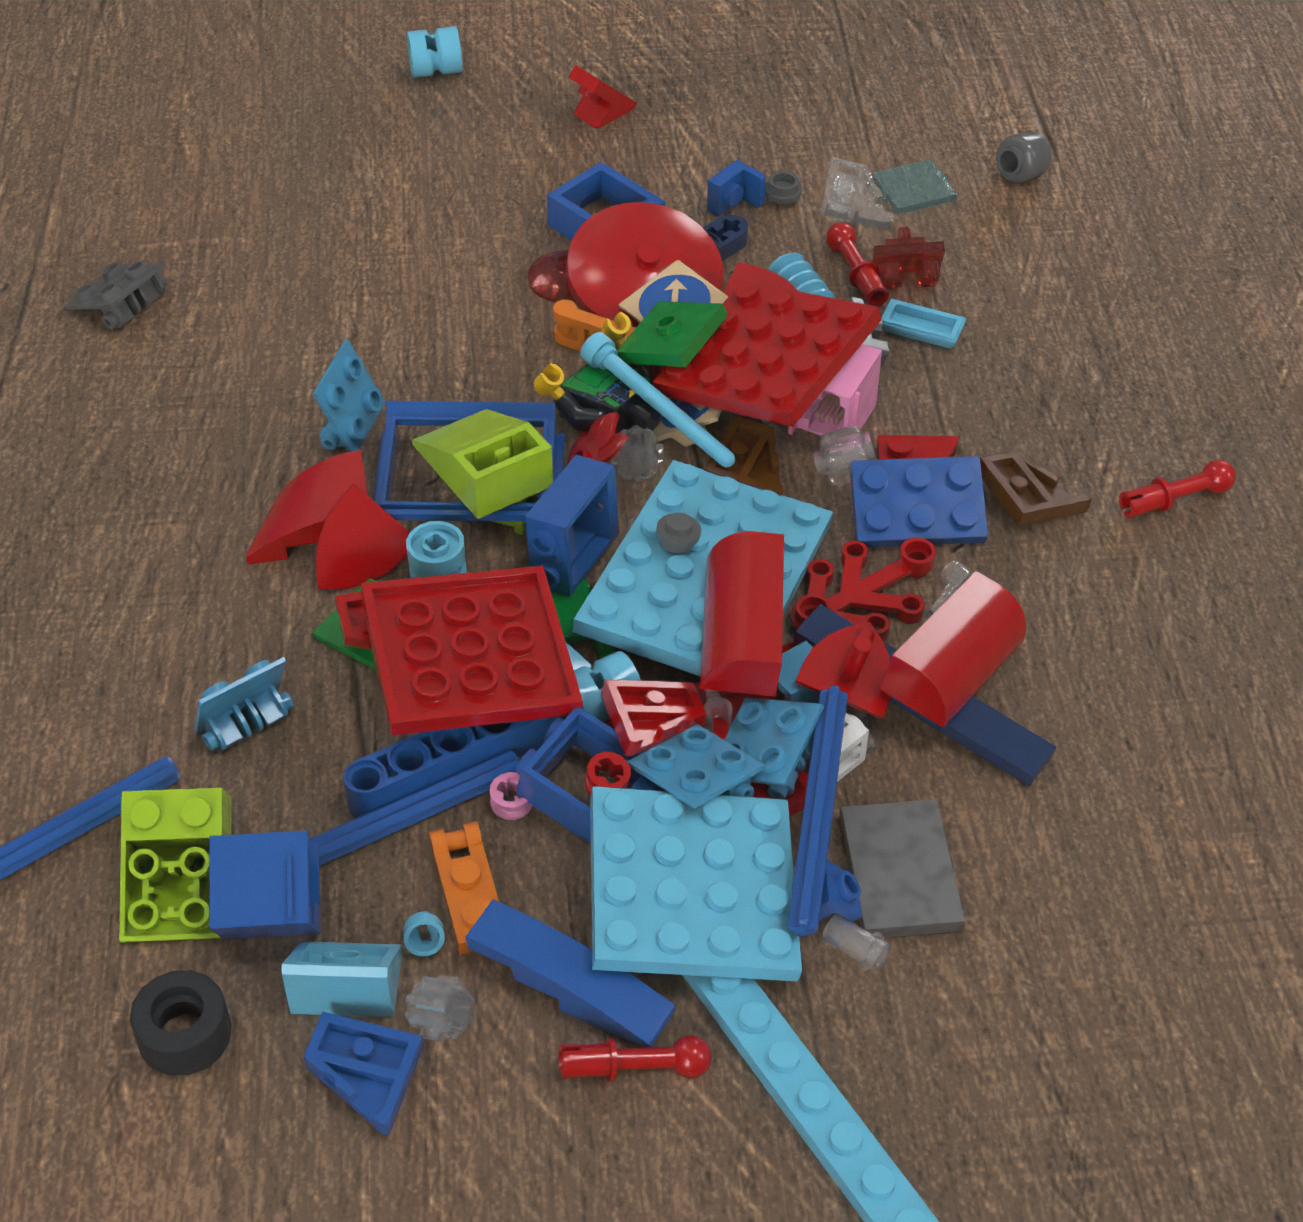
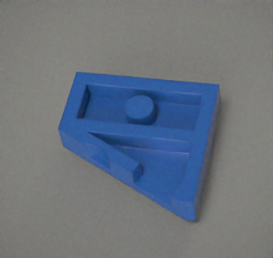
M323 1011L303 1057L306 1067L381 1134L389 1136L424 1044L423 1038L420 1035Z

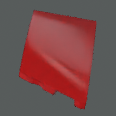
M361 450L330 457L311 466L291 480L279 492L246 553L248 565L288 559L287 547L317 543L327 515L338 499L353 483L368 495Z

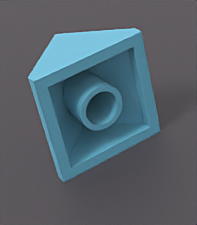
M301 941L282 963V979L290 1014L321 1015L324 1011L342 1016L394 1017L402 945Z

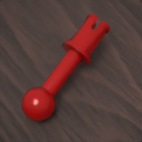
M844 222L832 225L827 231L826 242L832 251L842 253L851 270L848 278L851 285L860 290L869 305H883L888 300L889 293L878 276L879 269L877 265L872 261H864L856 248L857 237L854 228Z
M1220 459L1213 460L1204 466L1202 473L1171 483H1167L1166 480L1158 477L1153 479L1150 485L1121 492L1119 504L1121 510L1131 507L1130 510L1124 512L1128 519L1156 509L1167 511L1172 508L1174 499L1205 489L1213 493H1224L1230 490L1235 483L1236 472L1229 462Z
M694 1035L678 1039L672 1047L616 1049L614 1038H607L605 1043L560 1044L558 1049V1068L561 1079L606 1076L608 1081H615L617 1070L673 1068L683 1077L695 1078L703 1075L709 1069L712 1061V1052L707 1042Z

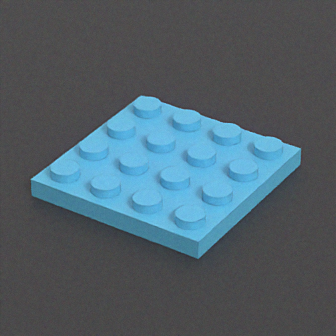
M607 787L592 788L590 796L592 970L781 981L799 980L802 972L800 940L797 933L789 930L787 925L794 880L788 800L718 795L694 809L666 791Z

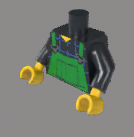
M619 312L614 318L619 330L613 327L610 319L604 322L601 332L617 344L618 348L616 350L627 339L625 334L631 327L629 317L623 312ZM550 363L545 367L543 373H540L534 380L535 391L543 396L551 395L554 398L552 403H555L559 416L565 419L577 431H589L592 424L598 418L611 412H616L620 415L615 434H624L634 425L647 432H651L658 426L662 415L608 369L593 368L587 363L563 382L564 374L561 368L556 364ZM628 364L653 385V379L646 365Z

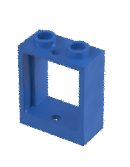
M602 162L547 194L548 225L570 240L573 239L581 225L593 216L582 208L600 197L614 205L645 202L665 206L664 200Z
M575 455L525 515L529 566L544 567L550 591L571 596L618 536L617 489L614 465Z
M575 708L565 719L558 717L551 724L545 735V742L538 750L531 748L523 756L516 769V772L520 774L516 795L527 799L528 803L591 844L590 807L546 777L573 745L592 757L601 752H614L628 761L641 753L625 756L613 728L584 709ZM630 768L631 776L629 782L634 784L630 789L665 791Z

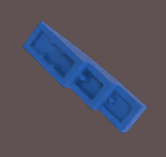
M492 899L465 936L469 950L511 967L514 980L557 998L560 1011L643 1048L653 1047L676 1011L675 1004L629 972L592 970V949L543 922Z

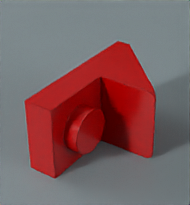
M577 65L574 66L568 78L580 85L577 92L583 95L574 110V115L594 128L598 129L633 110L637 102Z

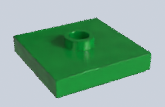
M658 301L617 350L618 357L627 364L686 368L728 316L726 309L721 303Z

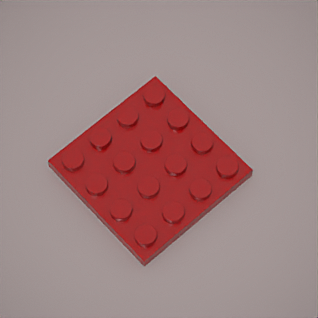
M742 281L723 302L728 316L686 368L666 366L652 383L656 389L668 398L793 427L881 322L882 318L879 307Z
M543 566L361 583V599L391 736L568 716L573 709L582 708V696Z

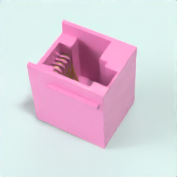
M861 344L793 427H788V434L792 435L796 428H800L842 443L841 453L845 454L876 406L882 350Z

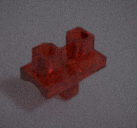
M903 226L898 229V238L885 239V245H874L872 262L877 265L878 276L885 288L897 289L901 287L904 281V273H915L917 285L921 287L936 286L940 277V266L945 254L944 241L925 242L923 236L911 237L909 227Z

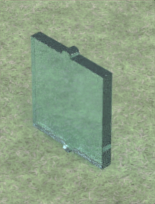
M931 159L872 173V180L881 191V198L887 199L897 215L957 200L956 192L947 181L948 176L942 174Z

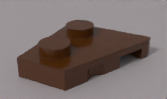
M734 415L720 440L735 455L734 464L730 467H723L711 457L704 471L722 477H731L737 482L761 490H771L779 496L783 495V485H780L779 479L780 465L778 453L775 452L776 439L774 427Z
M1017 451L980 457L982 479L1018 526L1084 513L1089 508L1092 500L1089 495L1083 491L1077 496L1066 492L1057 486L1060 477L1036 466L1032 460Z

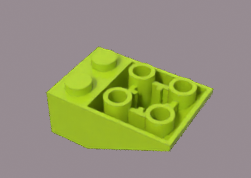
M482 410L412 440V445L477 519L546 490L553 483L552 446L529 422L495 411Z
M223 788L122 791L119 942L223 939L210 929V836L231 835L232 797Z

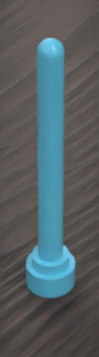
M596 332L585 341L580 350V357L591 367L602 370L608 369L721 466L730 467L734 464L735 455L619 358L618 351L615 349V343L603 332Z

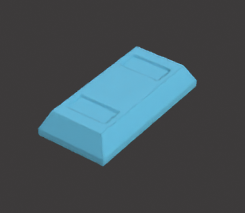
M890 299L881 317L883 323L882 330L884 332L949 349L955 346L967 319L895 299Z

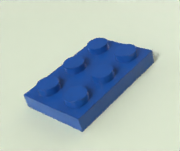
M980 456L851 461L849 469L855 540L858 542H863L867 547L901 546L903 542L910 538H923L930 541L933 545L986 542L988 530Z

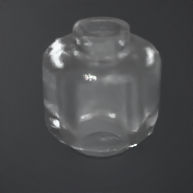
M849 426L823 434L819 440L820 450L812 452L819 477L828 475L830 482L834 486H843L851 483L849 469L851 461L876 460L869 432L862 434V431L857 426Z

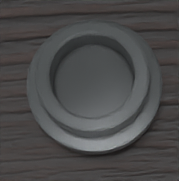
M789 171L773 173L765 184L766 197L779 205L795 202L802 194V185L798 177Z
M673 513L663 516L658 521L656 534L661 546L665 550L672 553H686L692 550L699 541L701 526L696 519L685 513Z

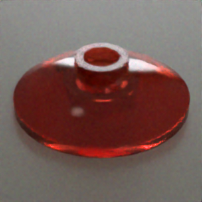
M569 250L547 253L532 263L528 271V283L536 295L550 302L556 303L560 300H571L576 303L571 295L566 278V262Z

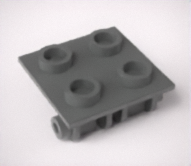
M144 260L133 264H122L121 261L109 264L101 270L102 276L99 279L79 287L74 292L75 297L63 307L65 310L101 309L104 314L101 319L107 328H121L134 315L140 313L141 309L146 308L165 292L164 287L167 285V281L163 275L157 273L165 264L164 262L146 263Z

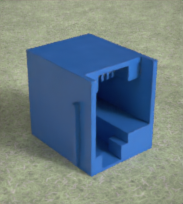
M308 830L210 836V929L224 940L321 934L319 844H309Z

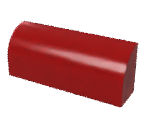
M756 531L738 532L721 539L710 550L706 567L700 689L776 697L782 666L784 534Z
M975 571L892 655L879 689L944 728L1024 641L1026 619L1020 604L1003 586Z

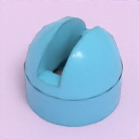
M428 911L417 912L409 916L403 928L404 944L408 951L414 955H433L444 944L443 924L435 914ZM426 924L431 938L422 941L419 925Z

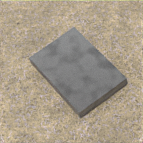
M937 799L841 807L840 820L850 872L856 877L861 889L859 899L862 913L860 923L863 938L874 939L963 931L965 918Z

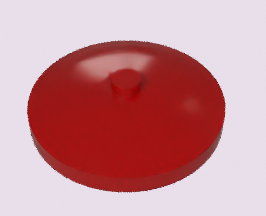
M631 202L605 208L591 216L581 225L569 247L566 262V278L571 295L581 310L615 321L614 318L619 312H623L629 317L631 326L636 328L639 325L638 321L622 310L618 304L676 260L681 261L720 291L723 283V264L714 241L693 219L663 205Z

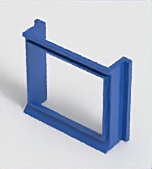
M386 401L385 431L381 435L373 500L395 520L525 522V515L535 503H514L477 519L463 502L391 501L399 443L398 425L446 426L485 409L527 421L533 427H543V438L552 446L554 482L563 471L565 434H556L555 403ZM546 490L539 492V498L544 494Z

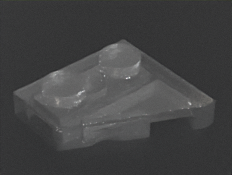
M835 157L830 158L819 214L830 216L836 220H846L890 231L894 220L892 212H885L881 205L883 195L879 187L873 183V176L867 165Z

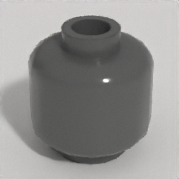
M1033 131L1018 133L1007 137L1000 143L996 153L997 167L1001 175L1008 181L1013 183L1027 182L1039 178L1046 173L1051 163V149L1047 140L1039 133Z

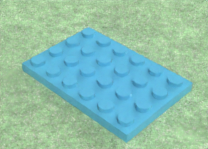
M673 460L576 614L572 632L701 676L707 557L712 547L721 539L738 532L756 531L784 534V616L807 572L809 563L816 555L831 526L833 512L810 503L783 495L779 496L771 490H761L737 482L731 477H722L706 472L691 464ZM673 513H685L698 521L701 526V536L692 550L686 553H672L661 546L656 534L658 521L663 516Z

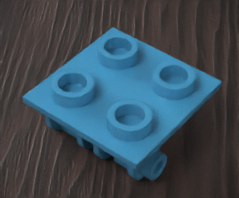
M348 339L343 341L312 393L329 421L320 431L322 446L329 450L345 446L348 452L359 450L386 403Z
M284 657L271 664L269 660L260 661L244 672L245 677L229 685L226 681L219 682L202 693V699L198 700L194 732L197 735L207 730V733L203 734L202 738L209 751L217 748L223 751L242 741V735L245 738L251 736L250 727L241 713L243 710L258 732L264 729L262 720L268 727L289 716L288 711L294 709L293 701L287 692L280 695L278 693L286 663Z
M757 698L744 699L725 741L765 765L763 771L751 777V782L767 784L769 786L767 793L772 798L785 800L786 795L793 794L795 790L794 784L799 776L796 771H803L806 766L805 760L811 756L815 726L824 706L817 703Z
M698 724L627 761L630 768L694 809L720 794L725 796L752 797L754 788L751 786V777L765 769L763 763Z

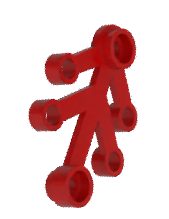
M910 538L901 545L899 560L860 580L861 569L867 564L868 547L863 542H858L857 540L848 541L842 547L841 562L844 565L840 592L829 598H825V589L833 582L834 566L825 559L811 561L807 567L808 594L799 598L792 607L790 614L792 626L797 630L820 604L855 625L870 622L873 627L881 628L876 630L883 642L887 640L890 628V621L885 615L871 613L863 616L842 611L849 607L896 613L898 619L906 624L920 622L923 618L925 602L920 596L916 594L899 596L877 592L906 576L921 578L927 575L934 567L935 546L923 538ZM821 572L824 573V575H818L815 573ZM907 607H911V608H914V609H916V610H908V609H906V608H907Z

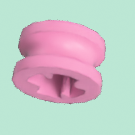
M515 772L499 775L490 785L491 809L498 817L505 820L520 819L527 815L533 806L523 797L518 798L514 796V801L504 800V795L508 797L510 791L517 792L520 774Z

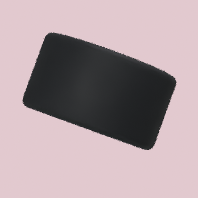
M192 970L172 971L157 976L141 988L132 1002L129 1021L141 1057L154 1070L167 1075H190L204 1070L222 1056L230 1042L232 1024L221 988L209 976ZM181 1014L200 1016L195 1024L179 1032L162 1030L169 1020Z

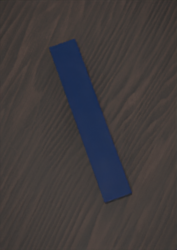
M820 604L795 631L793 641L797 644L807 641L814 647L827 635L855 624ZM884 642L891 660L892 655L897 650ZM974 696L970 698L944 728L895 698H890V701L1029 787L1053 757L1056 750L1055 745Z

